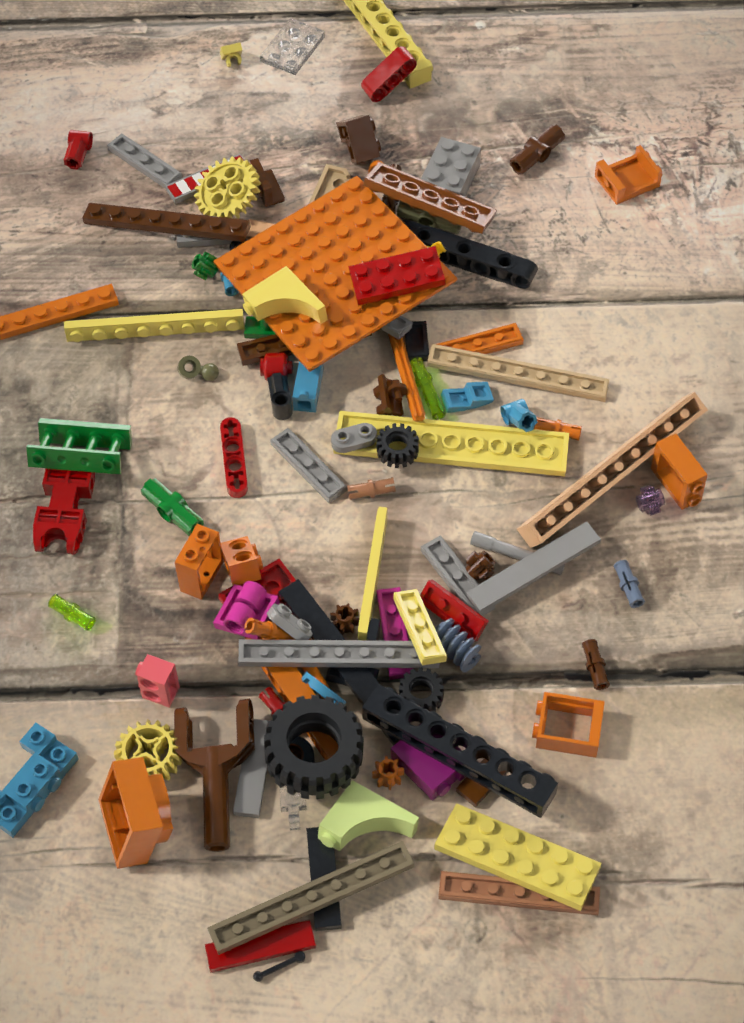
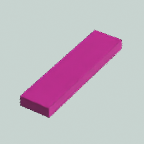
M400 587L376 590L383 641H409L407 629L393 599L394 592H401ZM388 668L389 680L404 678V674L406 672L410 674V670L413 668Z

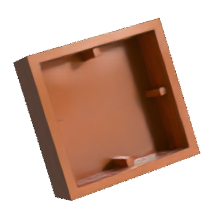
M143 757L112 761L98 800L116 867L120 869L147 864L155 845L167 842L173 831L170 801L162 773L148 775Z

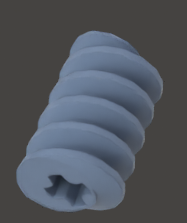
M450 618L436 626L435 630L447 657L453 660L456 666H460L462 672H467L479 662L481 646L477 644L472 647L475 641L473 638L465 641L468 633L463 631L458 634L461 626L455 625L452 628L454 620Z

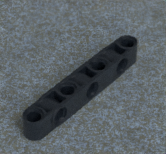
M406 219L401 220L426 246H431L436 242L442 243L447 251L439 254V260L444 264L522 289L530 287L538 271V266L531 260L443 230Z

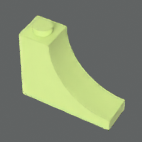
M352 780L351 784L344 790L319 824L318 839L325 846L341 851L348 842L369 832L390 831L412 838L417 831L419 817Z

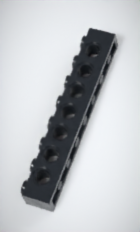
M378 684L362 707L363 720L539 818H542L557 793L558 782L551 775L534 770L527 762L514 759L505 750L494 748L487 744L480 736H473L465 732L460 725L451 724L443 720L438 713L423 709L416 701L403 698L390 687L385 688ZM392 709H395V710H398L399 712L396 713V714H392V713H389L388 711H389V710H392ZM416 721L421 723V725L413 726L410 723ZM441 734L443 737L435 738L432 735ZM463 746L466 749L463 751L456 750L454 747ZM484 758L488 760V762L480 763L477 761V759ZM508 771L511 775L503 776L499 772ZM529 783L534 787L527 789L522 784Z

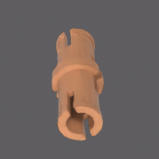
M391 477L378 481L370 479L367 483L347 485L348 492L358 490L356 493L349 494V500L367 496L374 498L378 494L396 492L395 486L385 487V485L395 484L394 478Z

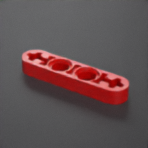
M228 417L220 423L227 492L231 497L241 498L248 492L241 424L238 419ZM228 427H233L234 436L229 437ZM231 444H236L239 446V449L232 452L228 451L227 447ZM233 463H238L241 465V468L232 471L229 469V466ZM239 478V489H235L234 479Z

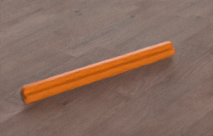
M388 334L401 381L408 389L406 398L412 418L415 422L423 421L425 419V411L403 338L398 340Z

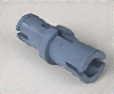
M620 560L616 562L613 567L620 580L619 586L625 592L630 607L638 608L642 606L645 600L638 587L639 581L637 577L633 576L628 561Z

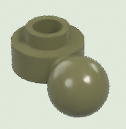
M190 355L183 357L177 366L178 373L185 379H192L200 374L206 381H214L219 375V369L215 364L208 363L201 366L199 360ZM186 364H190L193 369L191 372L185 370Z

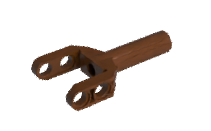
M250 698L239 700L236 706L237 745L235 746L233 744H224L193 749V722L189 717L188 709L183 707L176 708L174 711V738H177L174 744L179 746L175 749V752L181 757L182 761L203 776L204 848L212 852L225 851L230 847L228 773L233 768L242 764L255 750L254 711Z

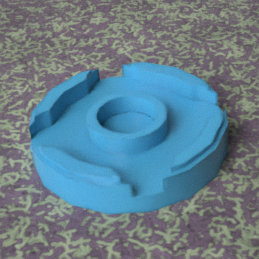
M307 671L302 676V681L306 684L308 683L309 687L324 698L326 696L334 698V703L336 704L339 702L346 704L345 700Z

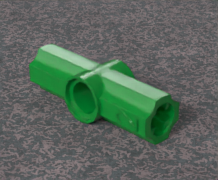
M150 478L144 483L141 494L156 507L164 520L167 522L172 521L188 536L191 535L197 524L204 525L203 519L188 507L187 502L178 492L172 493L156 478Z

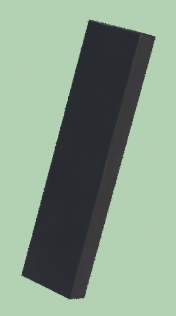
M319 827L306 828L311 881L336 871L335 849L325 846L318 839ZM339 901L314 912L315 931L342 929Z

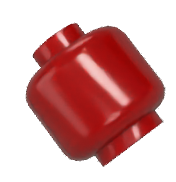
M266 353L264 358L260 359V375L264 376L266 381L273 373L281 372L282 375H287V379L288 374H293V361L288 360L286 353Z

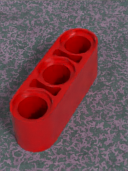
M400 46L364 78L361 87L372 102H379L416 68L417 61L406 47Z

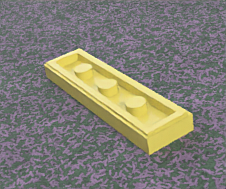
M418 590L394 592V602L422 666L446 662L447 654Z

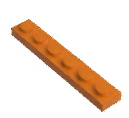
M112 283L0 316V340L119 305Z

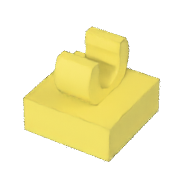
M241 42L220 48L221 59H226L228 67H231V58H235L238 65L241 64Z

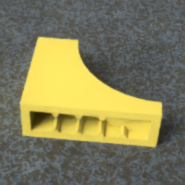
M287 266L242 294L244 310L249 316L253 315L258 321L279 313L303 314L313 318L320 324L328 320L325 305Z

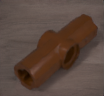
M557 124L551 125L538 137H530L525 143L524 149L510 159V166L513 168V171L518 175L520 173L524 174L537 162L543 163L546 161L551 150L565 139L562 128Z

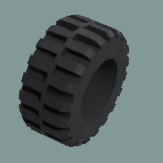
M311 695V699H305L304 696L296 698L295 703L288 701L283 704V711L278 709L272 715L273 721L268 722L266 734L264 735L265 762L268 765L270 776L275 777V783L280 788L287 786V793L293 796L296 792L300 793L301 798L309 799V795H315L316 799H324V794L330 793V796L338 794L340 787L346 789L351 784V778L355 779L357 777L359 766L362 765L363 730L361 724L357 722V717L353 711L347 713V706L342 702L335 704L334 698L327 696L325 700L319 699V695ZM315 731L332 737L339 748L328 760L309 763L294 756L289 746L299 735Z

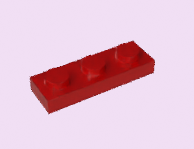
M433 579L427 581L420 594L425 607L444 621L452 618L454 620L452 627L460 625V633L466 631L468 639L473 638L474 642L478 641L489 622L486 618Z

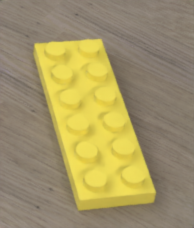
M457 803L434 845V849L579 911L582 910L601 869V863Z

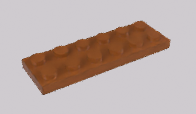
M380 162L365 177L363 186L368 187L373 192L388 195L393 200H400L409 204L412 208L427 211L432 216L442 217L451 224L464 226L474 233L483 234L497 212L494 208Z

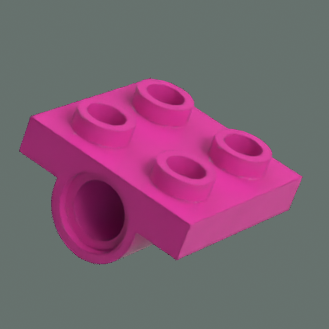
M246 581L243 587L234 584L213 622L214 627L254 640H260V636L245 632V623L249 618L262 622L270 621L267 612L273 604H279L278 596L268 594L263 586L253 581Z

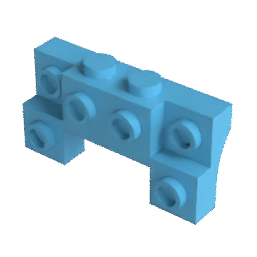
M35 723L19 741L21 747L32 754V756L5 788L0 791V829L12 838L33 813L38 812L43 807L48 795L59 788L64 776L79 760L75 751L58 741L53 733L38 723Z

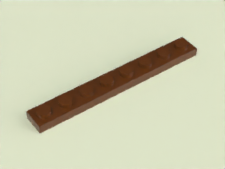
M89 203L82 217L84 224L240 242H245L251 228L250 220Z

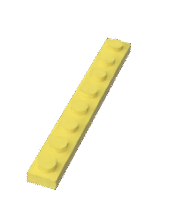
M243 309L64 321L67 342L202 332L212 333L216 331L245 329Z

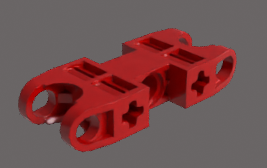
M45 468L42 486L45 495L51 496L49 507L37 506L33 522L35 552H43L44 548L55 539H62L67 542V554L75 555L78 552L84 538L87 523L84 509H78L80 498L92 499L95 472Z

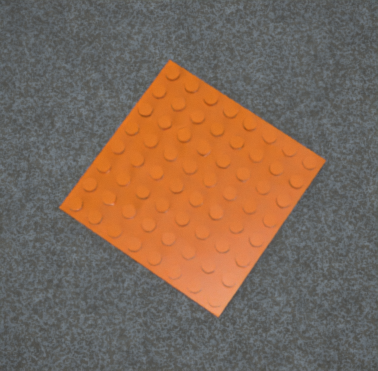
M358 176L353 177L213 261L241 295L287 266L325 305L328 320L322 324L309 316L299 313H279L263 319L309 372L458 281L457 277L440 261L446 285L358 305L348 266L428 248L373 191L363 186L364 182Z

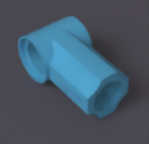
M519 399L500 407L501 416L506 425L514 424L519 429L529 432L538 423L536 415L528 409L524 399Z

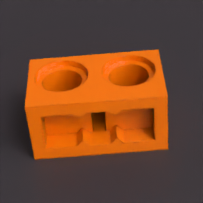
M248 536L221 543L224 564L232 585H242L246 581L261 579L260 570L263 569V563L260 555H258L255 543L251 544Z

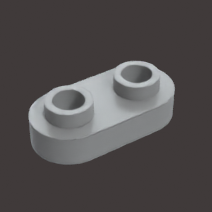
M361 423L338 429L331 436L332 448L336 452L347 453L370 447L377 440L376 428L372 424Z
M273 604L267 612V616L271 621L296 640L310 639L312 631L308 622L303 619H297L284 604Z

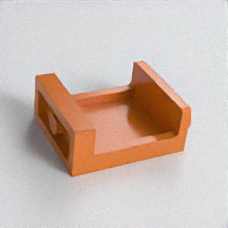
M641 145L636 146L634 155L610 165L603 159L596 162L595 178L616 205L660 187L663 175L660 166L655 164L649 152L645 151Z

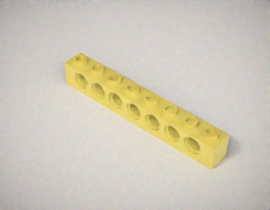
M343 0L386 57L396 48L404 46L417 61L416 68L404 79L410 89L431 81L433 71L431 61L425 58L421 48L415 45L411 35L405 32L401 22L395 19L392 10L385 6L383 0Z

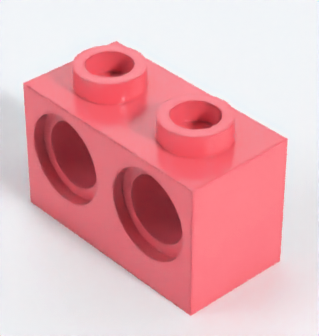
M147 654L144 661L138 664L135 673L142 698L170 708L180 688L175 664Z

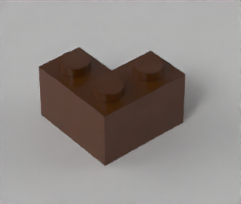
M360 115L336 122L341 143L347 144L352 163H360L380 157L381 145L379 140L375 138V123L369 115Z

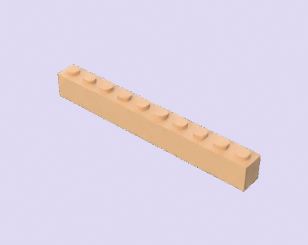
M695 391L684 396L519 526L517 531L530 548L543 543L653 455L656 442L675 433L678 435L708 411V409Z

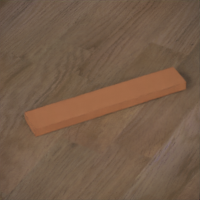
M441 871L439 899L598 916L600 887L592 886L582 910L579 911L501 877Z

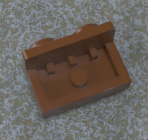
M258 158L250 160V164H252L260 176L258 180L261 182V185L257 186L260 193H257V195L261 197L265 207L284 202L285 197L271 169L264 171Z

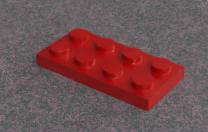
M436 246L348 266L358 305L446 285Z

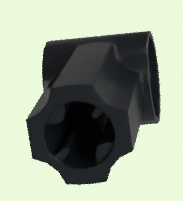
M281 372L273 373L267 378L272 413L276 419L286 420L293 414L287 375H282Z

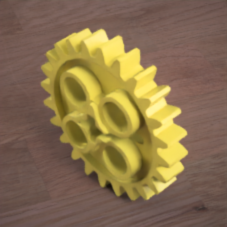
M232 156L229 162L226 158H223L222 164L215 161L216 167L214 168L209 165V172H202L204 179L197 180L201 185L195 187L198 192L194 195L197 199L195 204L203 215L232 218L235 215L239 219V213L243 212L246 214L245 208H252L253 205L250 202L257 200L254 194L260 193L257 186L261 185V182L258 180L260 176L256 172L257 170L247 160L243 161L241 157L236 160Z

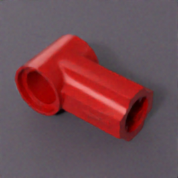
M69 131L64 165L73 170H78L79 167H82L87 150L90 151L92 148V132Z

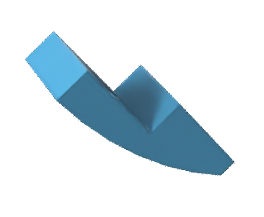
M468 382L464 388L443 389L441 393L447 413L478 408L494 401L488 382Z

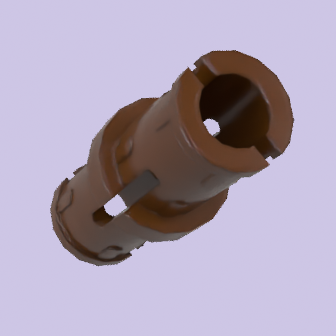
M595 639L586 640L582 643V648L587 660L585 664L586 669L590 671L594 689H606L610 686L604 668L606 663L604 658H601L598 642Z

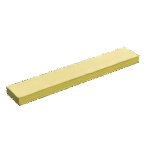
M379 507L377 510L358 626V640L367 641L369 622L373 614L388 520L386 507Z

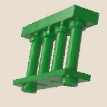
M40 418L38 430L39 442L41 443L40 445H27L28 467L121 474V455L118 451L119 449H131V425ZM50 444H63V447H51ZM73 445L86 446V449H76L72 447ZM96 447L109 448L108 451H101L95 449Z

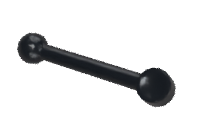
M297 951L294 957L262 972L256 971L253 974V979L256 982H260L263 980V977L294 962L302 963L305 960V953Z

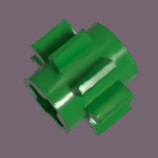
M206 251L203 255L197 254L192 262V269L195 270L193 274L203 280H206L207 276L213 278L218 271L217 266L213 262L217 257Z

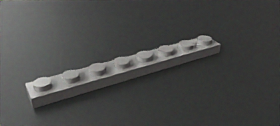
M239 639L238 666L439 668L440 663L422 666L412 641Z

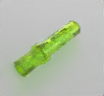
M419 357L417 361V358H414L410 361V365L415 376L416 385L423 394L432 419L437 420V415L440 420L445 417L446 412L432 383L433 377L427 372L423 359Z

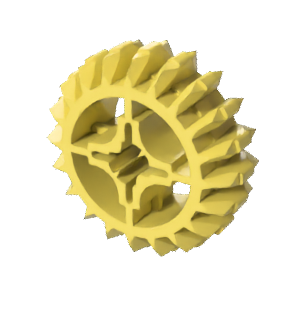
M148 719L146 725L142 726L137 721V728L135 729L128 726V734L121 733V741H116L115 746L117 750L114 751L116 761L129 759L132 748L137 745L138 749L133 753L132 758L143 757L146 767H150L146 768L148 775L162 773L163 778L169 781V772L177 774V766L182 764L181 757L175 752V749L179 746L174 744V741L177 739L174 738V730L170 731L168 724L161 727L159 720L154 725H151V721ZM169 747L167 756L161 762L160 756L164 753V750Z

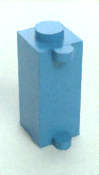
M299 361L292 396L294 411L316 413L324 363L309 372Z

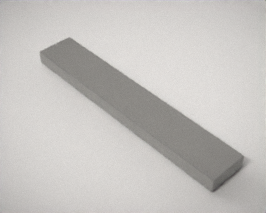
M585 522L467 591L466 596L479 614L598 545L601 542V538L590 524Z

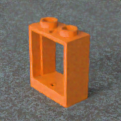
M676 433L656 442L651 470L681 510L689 506L694 507L698 505L702 500L708 474Z
M200 524L195 526L175 560L181 592L201 600L203 599L224 562L218 531Z
M544 692L543 701L538 700L536 715L540 716L539 723H534L532 738L537 739L536 748L596 758L605 701ZM548 709L592 716L588 742L544 735Z

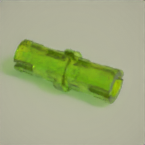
M54 594L48 602L49 608L62 614L68 622L73 621L86 631H89L96 622V618L81 610L78 604L70 603L58 594Z

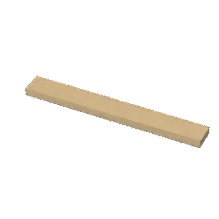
M437 344L431 345L427 361V367L601 402L606 400L610 380Z

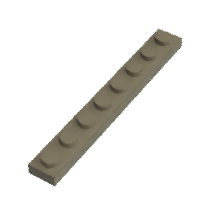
M401 841L207 927L217 953L220 955L414 868V862L404 842Z

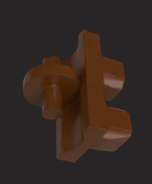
M381 374L377 377L379 385L373 389L376 399L381 400V404L376 407V412L379 415L401 417L404 415L402 397L408 392L407 386L404 383H400L398 379L391 380L386 378L384 374Z

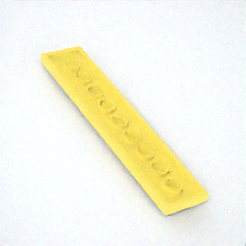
M339 411L336 430L361 423H369L376 428L377 435H379L381 429L385 431V426L387 425L392 428L393 423H396V427H400V423H402L405 429L407 426H410L411 432L415 430L419 438V453L414 462L565 476L569 433L534 429L525 432L523 429L431 419L415 422L410 417ZM377 440L370 447L347 453H339L333 449V453L378 458ZM400 441L389 444V448L393 450H402L407 446Z

